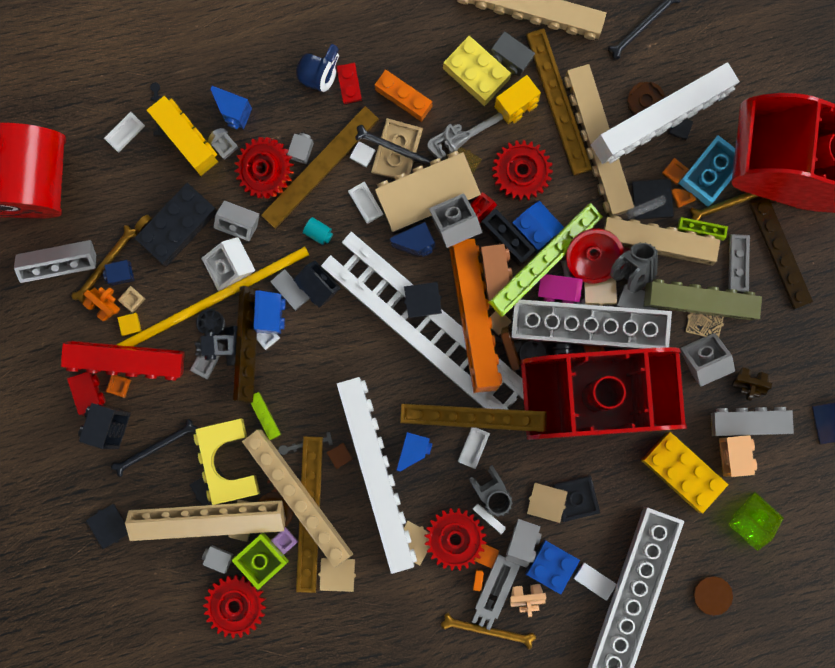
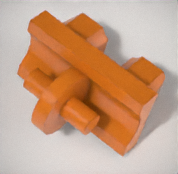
M94 287L90 291L86 290L83 294L86 296L83 305L90 310L98 306L100 311L97 313V317L102 321L108 320L112 315L120 311V308L114 304L116 299L112 296L114 292L112 288L104 290L100 287L97 290Z

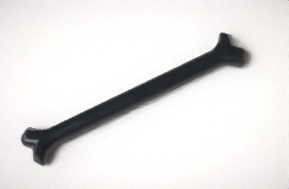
M664 0L618 45L608 46V51L613 53V58L619 59L622 50L671 4L680 3L681 0Z
M359 125L356 128L358 132L355 136L356 141L367 139L428 167L431 166L429 162L437 159H428L366 131L363 125Z
M187 419L186 425L183 428L123 462H113L111 468L116 470L117 476L122 477L123 471L129 466L188 433L195 434V429H198V427L192 424V420Z

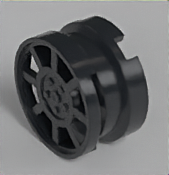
M207 309L199 314L196 324L202 334L205 332H215V335H220L225 328V319L218 311Z
M531 340L525 342L520 347L518 357L521 362L522 359L546 356L547 353L542 343Z
M572 343L548 345L550 355L572 354L573 349H575V344Z

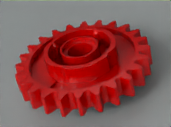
M258 137V141L257 139H251L252 144L245 143L246 149L241 148L242 155H237L240 161L235 162L239 166L238 169L234 170L239 173L236 180H242L239 186H246L244 191H251L250 196L257 195V198H263V196L264 198H270L271 195L276 197V192L283 193L282 187L288 188L286 181H292L289 177V174L294 173L290 170V167L294 166V164L289 163L292 156L286 155L289 150L283 149L284 144H278V140L273 139L271 141V138L268 137L265 139ZM264 163L266 165L265 172L262 171V166Z
M516 140L515 146L508 143V149L504 147L501 149L503 154L497 153L496 156L499 160L495 159L493 161L497 166L492 167V171L496 172L492 178L498 179L495 182V186L501 185L499 191L505 190V197L511 194L512 200L518 196L519 201H522L523 197H526L527 201H529L530 195L537 198V192L540 194L544 192L542 187L548 188L549 185L546 182H551L552 180L548 175L553 173V170L548 168L553 164L547 162L550 156H544L545 149L539 151V144L533 147V141L526 145L525 140H523L522 144H519ZM525 167L527 173L521 175L518 173L517 168Z
M450 508L448 514L442 510L443 516L440 517L436 514L437 521L430 520L433 526L426 527L430 531L429 534L424 535V537L429 538V541L425 542V545L430 546L427 553L432 552L431 560L437 558L436 564L439 565L442 562L443 569L450 565L451 571H453L455 566L461 571L462 565L468 569L469 562L475 565L474 558H481L478 552L485 551L481 547V545L487 543L482 540L486 536L485 533H481L484 526H478L480 520L474 521V514L467 516L468 510L461 513L460 508H458L456 513H454L452 508ZM451 535H460V543L452 544L450 542Z
M238 574L234 576V579L228 575L226 581L220 578V585L213 583L215 589H208L211 596H205L208 603L204 604L203 607L208 608V611L204 615L210 616L206 622H213L211 629L217 627V634L224 631V637L231 633L232 638H235L236 633H238L240 638L243 637V632L249 635L250 628L253 630L257 629L255 623H262L259 617L265 616V613L261 611L267 608V606L262 605L266 598L260 597L263 590L257 591V588L250 581L246 582V576H243L241 580ZM232 601L239 603V611H233L230 608Z

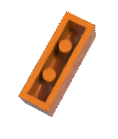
M387 70L383 72L375 84V91L421 122L432 108L433 101Z

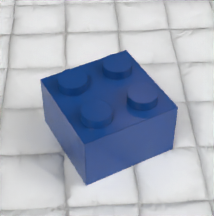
M544 539L536 552L534 562L530 563L525 574L555 592L562 594L580 560Z

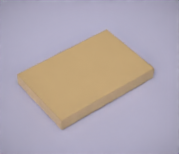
M387 118L381 138L417 153L423 128ZM379 145L371 173L395 179V176L405 173L407 176L411 173L414 160Z

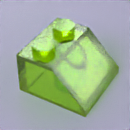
M754 492L736 511L729 525L749 545L758 551L773 540L784 518L761 496Z

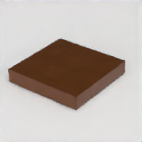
M509 326L503 327L501 329L502 341L511 368L515 371L520 369V360Z

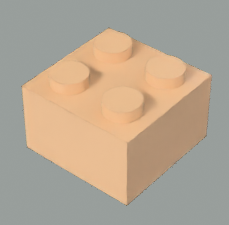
M751 436L719 438L723 477L755 475L757 462L756 459H753L752 451L755 450V444Z

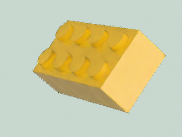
M164 95L147 109L149 114L200 176L218 163L215 158L217 156L215 150L208 142L203 143L206 140L196 127L192 129L194 126L184 113L180 115L182 111L172 98L168 100Z
M666 432L641 459L648 468L698 513L703 514L729 485L671 432Z

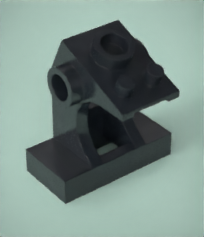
M237 326L224 328L225 335H215V332L203 333V336H200L198 341H194L196 346L195 355H199V358L204 357L205 360H216V356H226L227 366H235ZM217 341H225L226 351H218Z

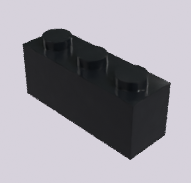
M497 209L492 211L482 221L480 226L498 244H504L505 249H509L510 257L519 266L534 254L535 248Z

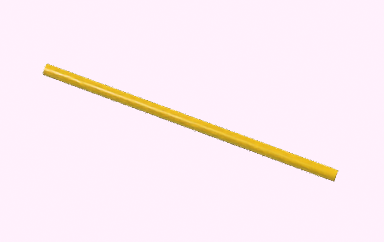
M303 247L116 345L135 346L239 292L241 286L249 287L308 256L309 253Z

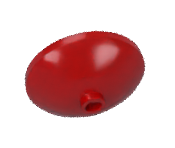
M600 228L588 229L579 233L570 242L566 252L567 266L574 277L583 279L585 283L605 282L612 278L610 275L612 266L624 253V249L620 240L612 232ZM592 249H596L595 253H590Z

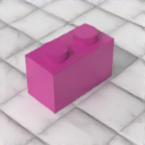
M545 274L540 279L538 297H544L546 302H555V299L562 300V303L574 304V301L580 302L583 279Z

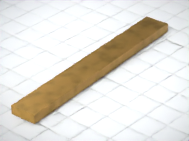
M545 29L528 33L526 38L530 50L535 53L533 58L572 174L576 176L591 171L592 168Z
M365 106L261 216L276 229L358 143L355 139L358 133L357 126L363 125L366 131H369L379 121V118Z
M401 404V423L547 432V412Z
M303 436L301 483L320 508L323 437ZM299 520L296 592L316 593L318 545Z

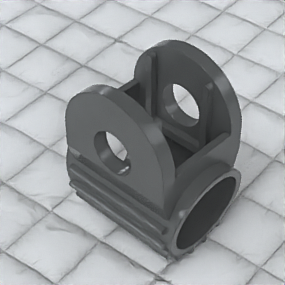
M646 242L633 245L631 250L623 253L615 261L610 272L611 277L617 281L625 278L628 280V290L633 293L640 291L646 286V283L652 282L655 279V275H657L658 250L655 249V246L653 247Z
M491 465L488 470L493 478L491 481L482 486L478 484L475 478L471 477L469 481L482 500V504L487 512H490L492 516H504L505 513H509L508 511L512 509V497L495 468ZM498 492L505 494V502L501 507H489L488 502L493 494Z

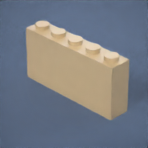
M457 150L448 154V159L441 161L438 158L429 162L431 165L429 167L423 168V166L412 169L413 173L406 176L405 173L394 177L396 181L388 183L386 180L377 184L378 188L375 189V193L392 232L432 216L429 208L463 193L468 200L481 195L464 152L459 154Z

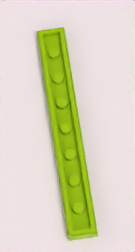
M589 203L488 302L501 317L566 254L567 248L575 236L585 230L592 229L603 218L592 203Z

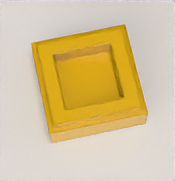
M137 313L117 317L122 336L141 332Z

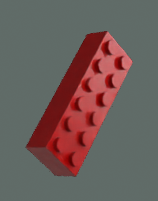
M67 341L62 346L61 367H66V371L72 372L86 369V373L106 371L107 375H118V373L122 372L126 373L125 376L129 377L145 374V378L157 379L159 376H165V380H177L178 377L180 378L183 375L185 351Z

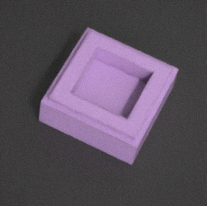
M286 527L284 531H280L271 540L283 555L298 542Z

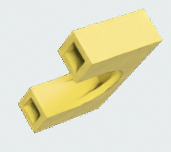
M237 419L195 429V444L199 445L200 448L198 458L205 470L202 472L204 483H208L209 488L206 491L208 501L212 502V505L260 494L256 475L228 480L221 477L214 466V456L220 446L231 441L247 438L244 420Z

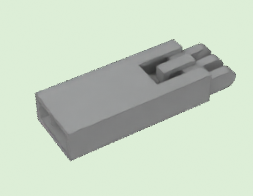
M499 554L475 605L476 612L472 619V623H476L478 617H480L479 626L483 627L486 620L489 621L486 625L488 630L491 629L494 619H498L520 568V565L504 560L505 557ZM490 594L498 597L493 609L491 606L494 601L488 600Z

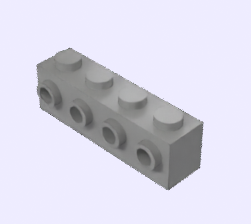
M88 240L16 254L14 270L19 282L24 283L95 269L96 252L92 241Z
M759 407L751 412H748L747 408H736V412H728V408L716 409V412L711 413L712 436L794 434L793 410L786 411V407H774V411H767V407Z

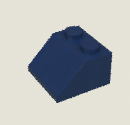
M425 222L390 238L392 248L417 257L420 255L422 257L428 256L435 249V242Z
M835 403L812 406L819 444L835 442Z

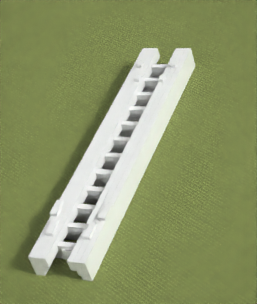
M350 232L342 241V244L354 253L349 261L342 266L330 255L321 265L329 275L483 408L508 409L507 407L510 408L517 400V396L524 400L522 378L500 359L497 365L498 373L500 372L502 375V383H505L514 391L513 394L502 404L493 396L495 391L473 393L471 376L464 371L469 364L468 357L460 367L449 358L459 345L466 350L462 326L442 309V314L427 316L416 329L406 321L408 318L407 309L400 316L393 308L403 296L405 297L404 286H411L413 284L353 232ZM361 259L368 265V268L359 278H356L350 271ZM376 272L383 279L371 291L364 283ZM390 284L397 292L385 303L378 296ZM432 320L441 330L429 341L420 332ZM447 333L456 342L444 354L435 344Z

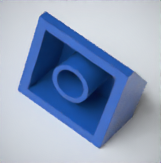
M212 86V94L225 122L228 123L227 125L236 130L238 128L244 129L252 111L248 99Z
M540 201L536 202L512 222V226L535 248L536 254L564 228Z
M255 291L254 330L257 333L281 334V329H285V318H282V310L286 309V299H283L281 294Z
M407 432L397 471H402L425 458V454L430 455L432 443H429L430 438Z

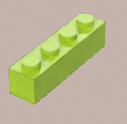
M681 217L678 221L677 229L684 233L685 231H693L699 236L712 235L715 236V239L724 241L727 236L728 226Z
M260 392L253 394L251 405L269 440H273L280 436L281 433Z

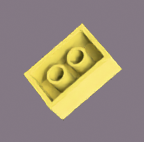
M470 36L443 63V69L484 106L510 80L511 73Z

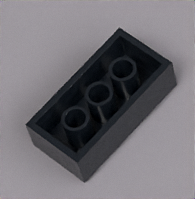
M187 182L142 229L135 239L167 267L218 211Z
M91 403V406H88L85 411V424L80 427L78 432L79 442L100 449H119L131 413L112 406Z

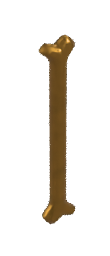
M744 193L701 210L692 207L690 209L693 215L692 219L699 221L706 215L758 196Z
M124 225L123 236L82 288L72 293L73 300H79L83 304L85 300L83 294L86 290H90L105 270L104 265L110 264L129 239L138 235L136 229H130L128 225Z
M449 613L445 614V621L441 623L443 629L454 627L521 642L529 650L532 648V642L536 639L534 633L521 635L495 628L488 630L486 626L481 627L477 624L454 620Z

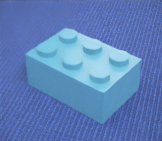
M718 135L678 184L709 207L732 180L735 148Z

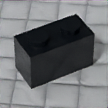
M316 261L306 265L294 279L299 289L304 291L312 303L319 308L328 303L341 289Z

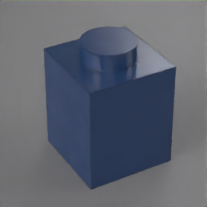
M128 260L104 265L103 276L105 282L108 281V284L114 286L135 281L131 262Z

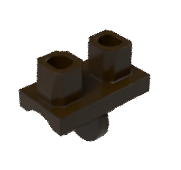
M742 367L734 379L732 387L740 388L741 393L747 394L746 400L751 401L753 396L760 398L761 394L766 395L768 390L772 388V383L769 382V374L761 372L757 374L756 379L751 378V370Z

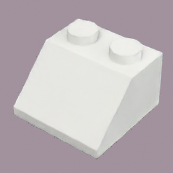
M238 237L221 242L201 258L218 291L240 281L255 271Z

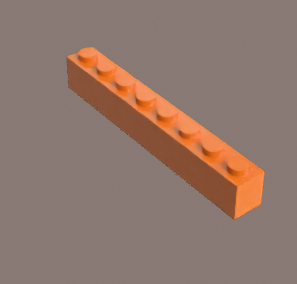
M475 238L466 239L450 246L449 251L473 393L496 391L500 384H502V375L500 372L498 373L497 365L499 364V358L494 351L496 342L494 335L491 334L492 319L488 317L489 301L485 299L486 284L485 281H482L481 277L483 267L482 263H479L478 260L480 250L479 246L475 243Z

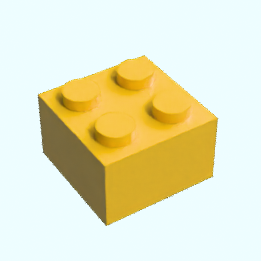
M526 75L497 96L494 107L502 114L507 124L512 121L516 123L523 117L522 114L527 110L531 112L538 106L537 103L539 102L541 92Z

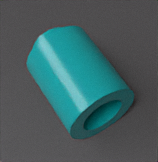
M313 217L309 219L303 230V234L321 245L324 243L328 244L333 236V233H331L332 228Z

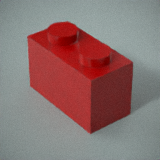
M85 372L67 378L78 415L84 416L87 407L91 406V403L101 405L106 403L104 394L100 393L98 388L100 381L97 374Z

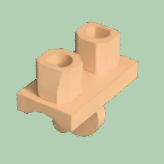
M540 584L530 586L531 595H524L522 586L512 587L510 606H523L519 607L520 613L527 612L528 618L532 617V611H539V605L537 604L546 603V594L543 593Z

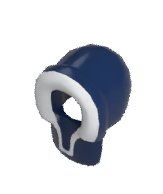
M331 44L324 59L305 53L296 69L299 82L320 92L327 91L336 77L335 65L339 57L338 47Z

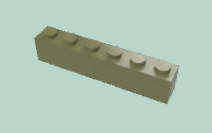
M653 279V282L646 283L644 307L751 321L760 319L762 296H756L755 292L744 291L741 294L737 293L735 289L719 291V287L711 286L703 289L698 284H689L688 287L683 286L682 282L666 284L664 283L665 280Z

